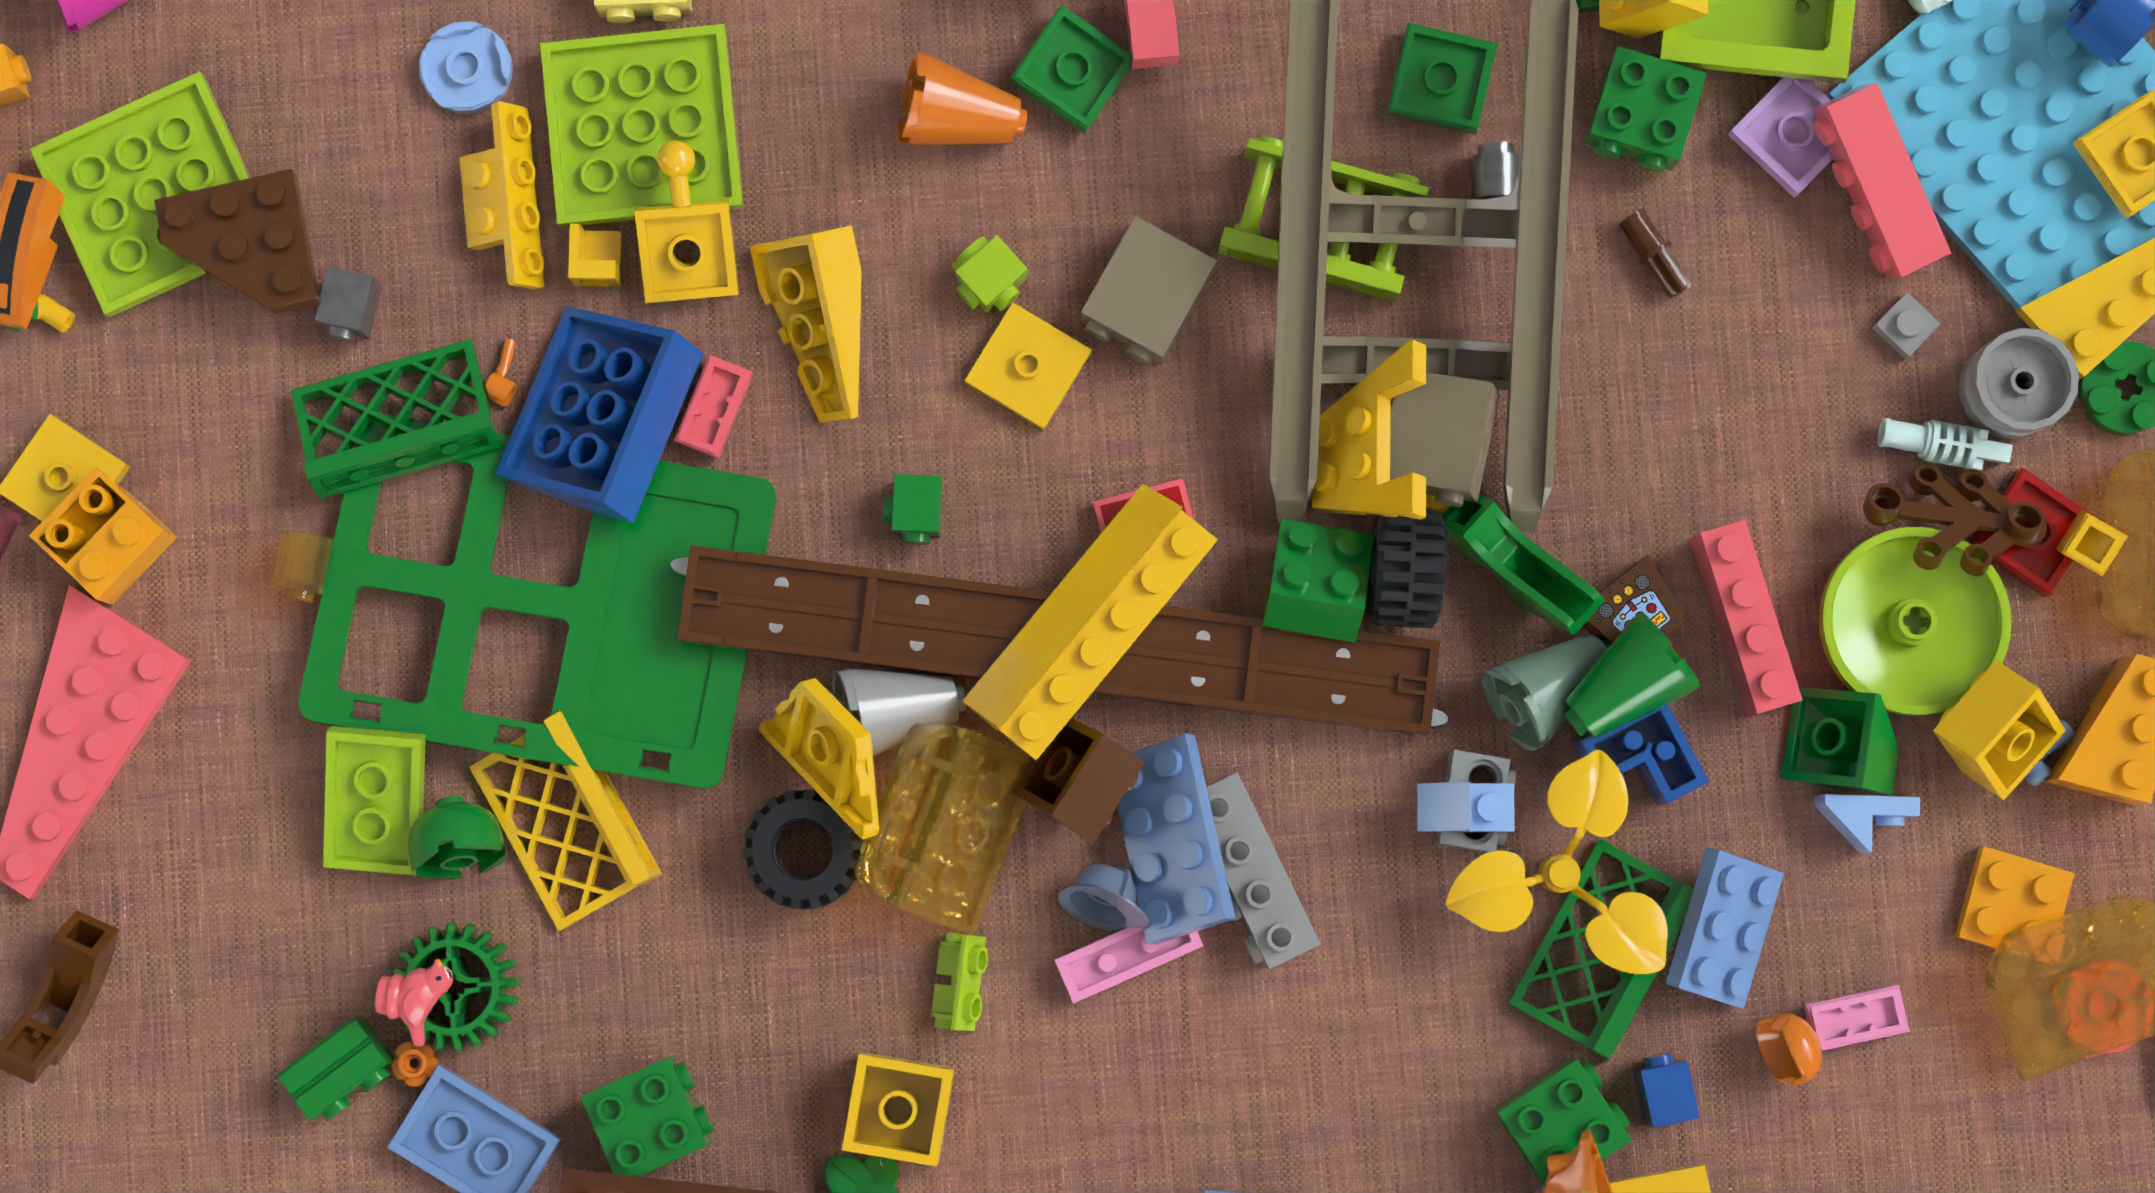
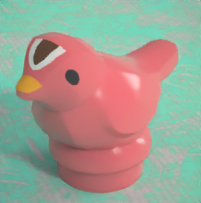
M436 959L430 968L412 970L405 977L401 974H394L393 977L382 976L378 983L375 997L377 1014L387 1015L389 1019L400 1017L410 1029L414 1046H423L425 1044V1020L439 997L445 994L452 985L453 974L451 970L442 965L440 959Z

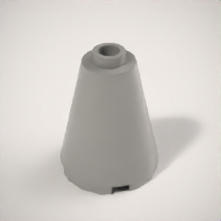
M848 668L833 672V696L871 734L873 756L958 722L959 712H965L966 705L962 702L965 698L963 687L961 684H954L951 676Z

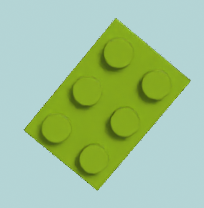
M331 726L326 731L324 868L417 876L416 869L412 871L410 864L409 834L413 824L423 814L426 734Z

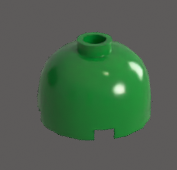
M448 796L437 800L435 807L425 811L416 820L409 834L412 871L416 869V875L423 879L452 880L463 878L459 869L479 864V874L501 865L506 859L503 835L498 820L491 811L476 803L464 802V798L460 796Z

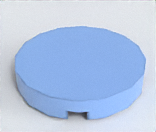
M473 21L453 22L438 29L430 37L431 40L426 45L425 50L423 48L419 58V77L428 95L443 109L457 114H478L491 108L492 103L499 102L507 93L513 77L512 58L504 41L491 29L484 27V25Z

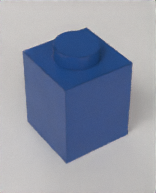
M1664 1053L1645 1057V1066L1633 1069L1645 1125L1655 1128L1700 1118L1687 1061L1673 1060L1672 1053Z

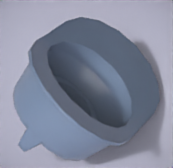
M1099 863L1089 864L1079 872L1071 885L1059 891L1058 901L1060 906L1074 919L1096 929L1111 931L1124 928H1143L1149 924L1147 915L1135 904L1137 897L1135 882L1132 880L1131 872L1124 866L1112 867Z

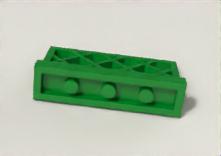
M472 339L291 390L306 462H303L306 477L319 499L501 447L498 432L493 423ZM466 356L468 366L458 381L440 373L449 360ZM416 371L425 376L412 394L395 386L404 373ZM471 380H472L473 388H471V387L468 386V384L470 383ZM434 381L452 388L440 407L422 399ZM370 383L380 388L367 407L350 399L359 386ZM389 394L407 401L395 420L377 412ZM461 394L477 401L479 408L477 413L463 417L450 413ZM325 396L333 400L334 403L322 420L308 414L305 402ZM344 406L362 414L349 433L332 426ZM416 407L434 415L425 428L413 430L404 426ZM371 420L388 427L380 441L367 443L359 439ZM310 425L316 427L313 433L311 431ZM326 433L343 440L334 454L317 458L315 448Z
M1599 838L1581 871L1578 885L1583 889L1591 877L1594 890L1586 892L1596 896L1603 903V893L1624 887H1629L1630 892L1636 893L1634 885L1649 880H1654L1669 888L1670 890L1662 905L1659 906L1667 923V957L1682 930L1694 888L1686 883L1682 884ZM1603 853L1621 862L1626 881L1599 888L1594 869ZM1629 867L1640 872L1644 876L1632 879ZM1570 892L1510 999L1509 1005L1610 1061L1659 971L1648 974H1634L1619 970L1621 979L1617 987L1596 994L1588 967L1603 962L1598 958L1586 961L1579 938L1580 934L1585 933L1586 927L1576 928L1571 911L1576 901L1581 900V898ZM1568 917L1572 931L1559 934ZM1574 937L1581 963L1554 970L1549 955L1551 946L1555 941ZM1545 959L1549 972L1536 975ZM1583 969L1591 995L1563 1003L1556 976ZM1551 978L1558 1001L1557 1005L1537 1009L1522 1000L1531 983ZM1611 996L1605 1009L1601 1012L1598 999ZM1593 1001L1598 1021L1590 1036L1587 1037L1571 1028L1565 1008ZM1560 1010L1564 1023L1547 1013Z

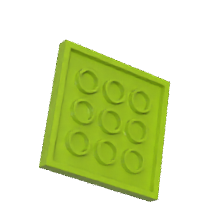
M724 24L540 43L557 225L560 228L570 227V223L584 226L635 220L634 211L636 208L672 205L670 178L659 168L657 158L661 147L667 142L674 140L685 142L692 148L695 154V165L687 175L691 203L729 200L730 210L744 209L727 34Z
M200 71L30 148L42 178L50 180L65 195L59 212L60 218L104 315L109 318L206 274L203 269L185 258L182 259L172 253L162 244L154 200L251 178L206 78Z

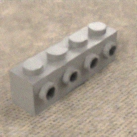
M1238 772L1208 786L1207 792L1235 914L1234 922L1242 918L1250 933V936L1243 938V941L1254 964L1263 961L1266 969H1271L1321 945Z

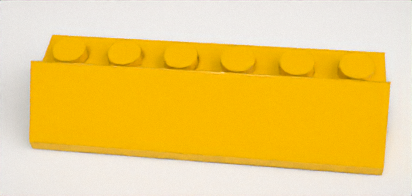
M1142 484L962 702L1036 761L1180 588L1218 539L1182 511V506Z

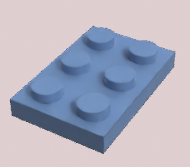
M1706 847L1666 985L1744 1009L1784 873L1724 851Z
M441 1064L435 1069L387 1148L460 1193H529L562 1138Z

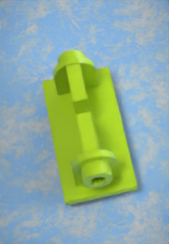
M946 932L945 941H940L936 974L952 976L951 985L935 983L931 1017H935L934 1027L975 1031L976 1022L979 1020L982 1012V998L979 994L981 976L988 964V951L985 947L986 937Z

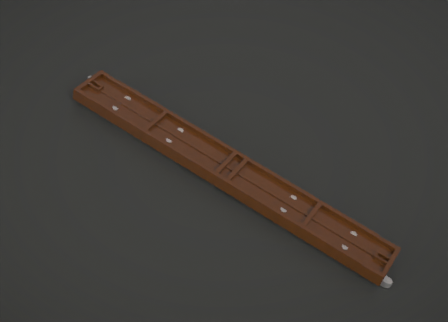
M690 545L689 557L677 558L671 562V567L676 573L686 576L677 638L680 642L979 680L1053 592ZM1164 606L1092 693L1422 736L1429 735L1431 727L1443 725L1448 721V717L1444 712L1433 709L1440 650L1439 640L1359 630L1356 642L1353 643L1262 626L1263 618Z

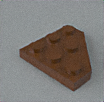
M292 168L154 200L162 244L172 253L200 267L205 273L256 301L261 307L273 314L321 304L297 176Z

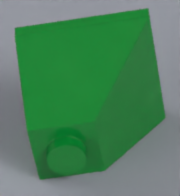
M1799 687L1803 701L1793 703L1791 707L1781 779L1851 792L1892 796L1899 748L1882 696L1877 693Z

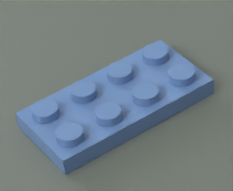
M1182 734L1132 752V754L1145 763L1138 772V779L1134 787L1125 793L1119 802L1118 811L1132 877L1136 886L1138 905L1149 919L1148 926L1143 927L1146 943L1159 944L1234 920L1235 914L1195 735Z

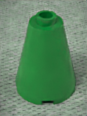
M1640 612L1629 621L1566 698L1565 702L1570 709L1563 715L1580 736L1589 732L1594 738H1597L1693 693L1701 684L1683 658L1680 659L1673 650L1672 644L1646 614Z

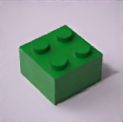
M1281 518L1273 550L1262 626L1355 643L1365 611L1374 535Z

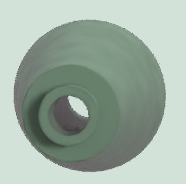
M1586 634L1493 665L1484 672L1488 674L1482 678L1481 683L1485 699L1498 723L1506 718L1515 729L1508 734L1514 742L1525 750L1536 751L1548 743L1568 721L1563 715L1570 709L1565 702L1566 698L1607 650L1610 643L1602 637L1597 638L1593 634Z

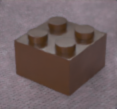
M1071 718L1036 761L1032 759L1011 793L1049 818L1094 843L1099 834L1104 832L1110 825L1113 812L1125 793L1134 787L1138 779V772L1145 762L1105 734Z

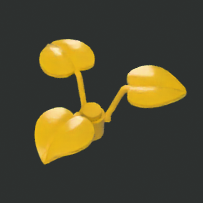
M1594 750L1558 772L1548 789L1547 805L1555 821L1567 828L1577 827L1567 846L1562 849L1561 855H1552L1545 858L1540 863L1537 874L1525 878V865L1517 854L1508 851L1485 853L1474 859L1460 872L1448 892L1445 905L1449 910L1463 916L1480 928L1494 932H1505L1522 925L1532 911L1533 897L1527 887L1540 883L1544 889L1553 893L1570 891L1573 895L1578 896L1601 913V915L1593 918L1585 929L1587 944L1591 952L1601 962L1623 972L1634 974L1654 973L1662 970L1666 964L1667 923L1659 905L1652 898L1644 894L1626 892L1617 895L1611 901L1609 907H1607L1602 901L1578 885L1581 875L1580 868L1571 856L1583 839L1585 831L1587 830L1597 837H1608L1614 834L1624 822L1628 809L1627 789L1620 770L1605 752Z

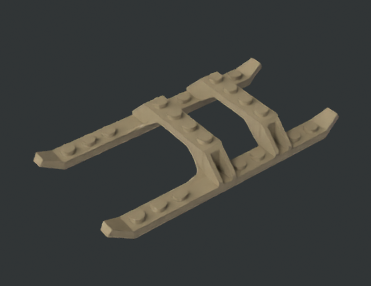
M1289 0L1268 472L1277 522L1280 523L1281 518L1302 522L1309 497L1317 480L1321 384L1359 383L1405 343L1415 340L1426 345V373L1492 382L1497 390H1508L1503 474L1507 518L1520 531L1535 532L1542 510L1553 488L1578 6L1576 0L1529 1L1520 164L1512 192L1509 195L1488 200L1353 195L1341 191L1334 186L1331 173L1339 0ZM1328 241L1515 248L1510 343L1495 340L1323 334Z

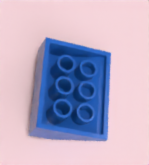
M566 306L495 475L588 511L634 523L703 352L674 330Z

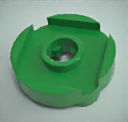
M2124 341L2085 377L2079 379L2077 394L2079 402L2083 401L2084 408L2089 413L2087 417L2097 428L2110 434L2127 436L2155 426L2154 349L2142 343ZM2128 377L2133 381L2137 392L2130 395L2127 400H2123L2120 398L2121 390L2115 387V382L2123 381Z

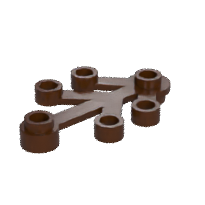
M1925 463L1915 468L1910 479L1911 488L1920 495L1928 496L1933 494L1945 506L1905 501L1902 492L1897 487L1887 483L1873 485L1863 502L1865 517L1876 526H1886L1897 519L1948 526L1934 537L1923 538L1919 541L1913 553V560L1920 568L1925 570L1938 568L1947 551L1976 531L1996 532L1982 544L1967 546L1960 559V566L1964 572L1972 576H1982L1987 572L1993 558L2013 544L2022 547L2037 545L2042 541L2047 530L2045 515L2038 506L2029 502L2011 504L1988 483L1987 477L1977 470L1964 471L1955 489L1942 478L1940 470L1934 465ZM1921 477H1925L1931 482L1924 481ZM1967 483L1973 484L1977 488L1970 487ZM1980 500L1992 512L1980 511L1971 502ZM1924 551H1929L1935 556H1929ZM1971 557L1979 559L1982 563L1975 562Z

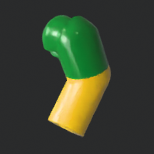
M40 293L30 321L41 319L64 333L73 324L75 313ZM5 326L6 328L13 331L21 330L20 328Z

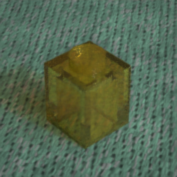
M282 530L272 586L286 590L285 599L313 603L314 595H322L333 539Z

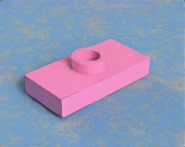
M1890 985L1803 1004L1807 1022L1819 1036L1822 1051L1910 1032L1899 985Z

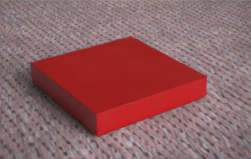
M2021 467L2017 469L2001 495L2011 504L2029 502L2038 506L2046 518V534L2042 541L2035 546L2022 547L2013 544L1993 558L1992 562L2045 598L2050 596L2073 559L2056 550L2058 544L2080 510L2091 513ZM1978 530L1968 543L1970 545L1982 544L1996 532Z

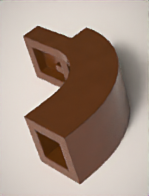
M75 910L51 940L47 965L37 991L22 1016L0 1041L1 1070L34 1084L49 1064L56 1066L86 1021L104 983L115 951L119 932L118 928Z

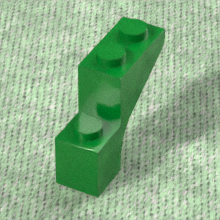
M1479 494L1478 503L1463 501L1462 507L1450 506L1442 514L1445 533L1461 555L1490 570L1517 606L1575 635L1605 602L1604 598L1593 586L1525 536L1507 518L1495 501Z

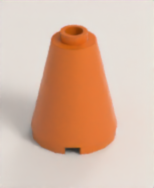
M915 52L916 58H912L900 100V105H903L902 114L907 116V119H897V143L904 145L1011 144L1014 136L1022 137L1027 121V110L1021 108L1020 98L927 53Z

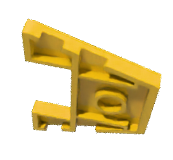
M1415 340L1405 343L1320 415L1317 480L1312 490V508L1325 513L1378 514L1397 518V516H1407L1412 519L1426 518V477L1411 472L1390 480L1391 399L1426 385L1425 344Z

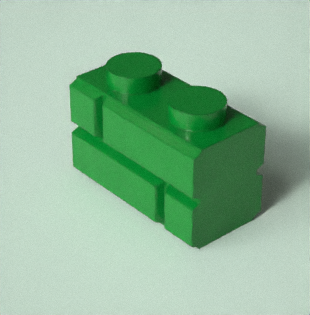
M363 1015L354 1016L280 1071L277 1077L288 1093L293 1096L294 1101L307 1119L311 1121L324 1116L328 1122L351 1105L347 1097L360 1087H363L367 1093L390 1076L386 1068L391 1065L395 1058L383 1041L379 1039L378 1034Z

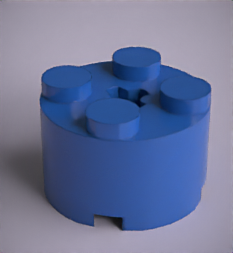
M2076 0L2068 11L2070 13L2061 25L2066 28L2065 32L2110 68L2114 60L2117 62L2121 60L2154 25L2152 13L2155 11V0Z

